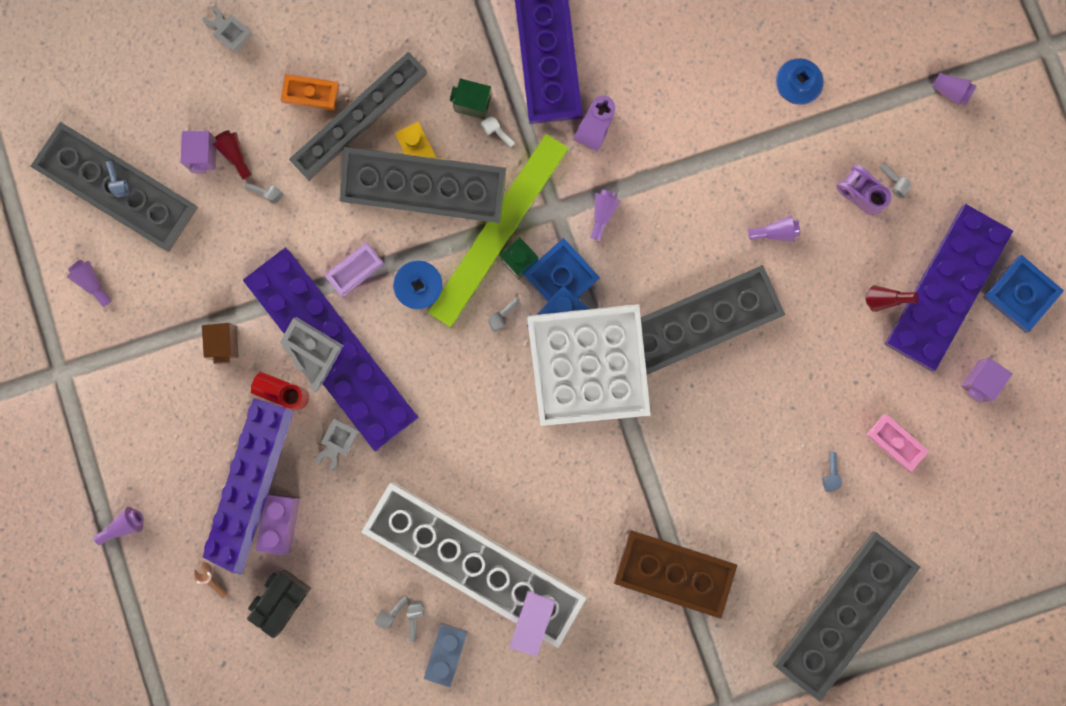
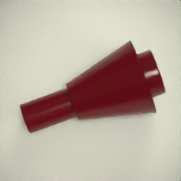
M226 130L215 137L216 142L213 143V146L235 166L242 180L252 176L244 162L237 132L231 133L230 130Z
M873 285L866 293L865 300L872 312H878L901 305V303H918L919 294L917 292H900Z

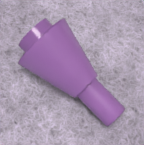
M602 190L601 194L595 193V224L591 234L592 239L601 241L605 225L608 224L621 200L616 199L617 194L614 192Z
M791 215L766 225V227L748 229L749 240L767 238L795 242V237L800 236L799 221L793 220Z
M79 260L69 267L68 279L89 294H92L103 307L112 302L110 297L101 288V283L90 261L83 262Z
M126 507L107 529L94 536L95 543L101 545L112 538L142 531L144 523L142 514L137 509Z

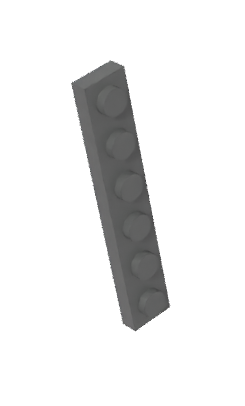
M407 52L290 157L289 160L310 181L340 154L344 147L351 144L427 75V70Z

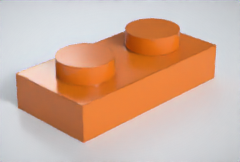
M285 74L280 100L285 104L335 111L340 85L336 81Z

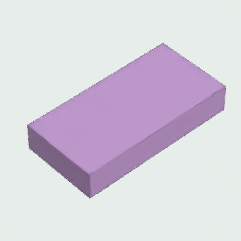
M366 242L324 276L343 298L385 264Z
M528 591L509 648L537 657L555 604L554 599Z

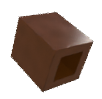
M231 323L202 325L204 358L213 360V364H228L230 359L239 358L236 325Z

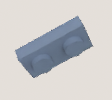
M441 623L424 676L425 680L451 687L468 631Z

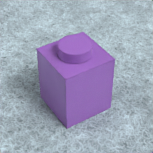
M182 131L181 164L189 169L191 173L205 174L206 170H216V148L213 146V143L216 142L215 137L209 131Z
M991 358L978 360L961 387L967 390V395L976 402L995 401L1013 373Z

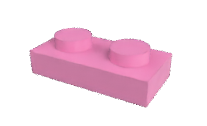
M887 414L882 415L866 434L869 439L907 472H912L929 452Z

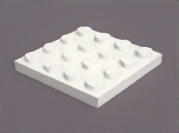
M639 304L527 317L540 426L651 415Z

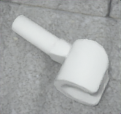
M488 117L481 122V127L487 135L495 131L508 146L512 147L515 144L503 132L494 117Z

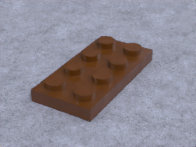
M630 530L614 584L722 619L738 565Z

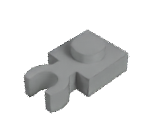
M213 6L211 9L217 15L216 20L209 21L205 17L202 20L209 29L216 30L213 34L216 39L234 54H237L253 34L231 14L225 20L220 9Z
M334 418L321 441L322 444L327 446V449L317 456L316 463L321 464L323 459L328 456L332 460L329 470L334 471L339 464V453L345 456L348 455L359 431Z

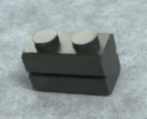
M285 569L278 574L275 572L271 574L264 584L268 588L262 597L257 595L248 607L251 613L247 620L272 638L277 637L311 590L310 586L297 579L296 576Z

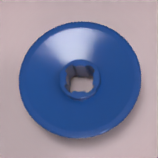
M803 58L787 61L780 67L776 76V86L780 95L788 102L797 105L808 104L814 101L821 94L824 85L823 75L819 67L812 61ZM802 75L806 82L800 83L796 77Z
M408 262L397 271L394 277V293L397 299L406 307L412 309L427 308L435 303L441 294V275L428 262ZM421 280L424 288L415 291L413 284Z

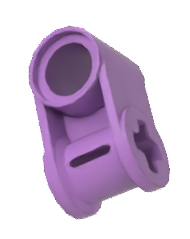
M599 96L594 99L575 134L574 141L594 151H599L615 112V103L611 98ZM605 107L607 108L603 116L599 115L598 111Z
M853 165L848 177L836 185L837 190L842 196L852 201L868 215L879 214L890 204L892 199L890 190L860 165ZM857 180V183L853 186L852 183ZM871 195L879 197L881 205H875L871 201Z

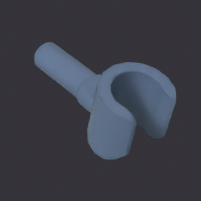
M106 162L111 180L109 182V190L116 197L129 196L128 182L126 180L119 181L113 162Z
M830 452L831 476L822 478L823 487L826 492L835 491L842 485V480L837 470V452Z

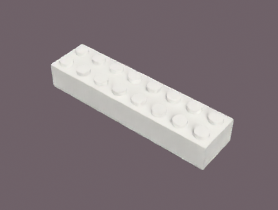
M391 482L361 531L363 534L516 624L528 591L554 599L555 604L543 640L559 648L587 598L585 593L395 482Z

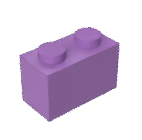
M274 493L267 495L262 511L255 551L278 555L291 553L300 502L299 497Z

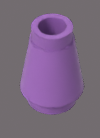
M940 73L932 88L956 105L960 103L966 106L977 86L971 84V80Z

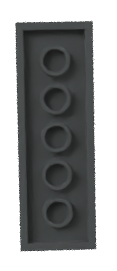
M59 122L30 166L167 252H170L198 209V206L62 122ZM106 162H113L119 181L126 180L128 182L129 196L116 197L109 190V182L111 180Z
M344 147L340 202L500 223L507 167Z
M759 266L641 317L646 375L784 316V310L764 266Z
M872 531L773 665L821 702L921 567L877 532Z

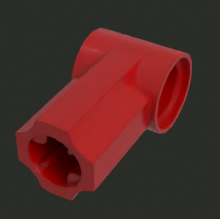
M261 371L254 377L251 384V394L291 410H302L309 402V394L303 387ZM297 390L299 394L298 401L291 405L288 399L289 394Z

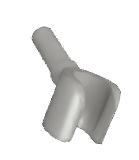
M886 163L882 164L880 168L895 183L892 188L893 194L899 198H904L911 188L910 180L899 177Z
M248 182L244 186L245 189L258 193L273 204H276L284 195L273 184L267 190Z
M516 298L500 312L491 315L488 323L493 332L506 326L503 317L507 316L520 304Z
M404 595L391 610L390 614L381 610L375 620V624L382 628L390 627L397 613L407 604L409 599Z
M422 601L411 602L408 605L407 616L410 623V642L416 641V618L424 616Z

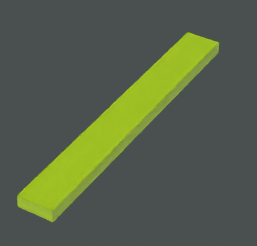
M545 134L504 196L501 222H487L442 290L439 298L428 311L429 315L452 328L568 152L569 148Z

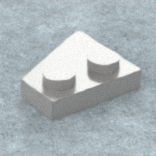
M297 317L292 319L280 341L287 353L293 357L294 364L298 370L303 371L311 384L309 387L314 392L319 391L344 346Z

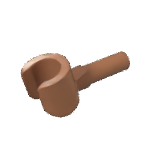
M203 562L202 570L205 574H200L197 570H194L196 583L211 586L224 598L228 593L212 577L211 566Z

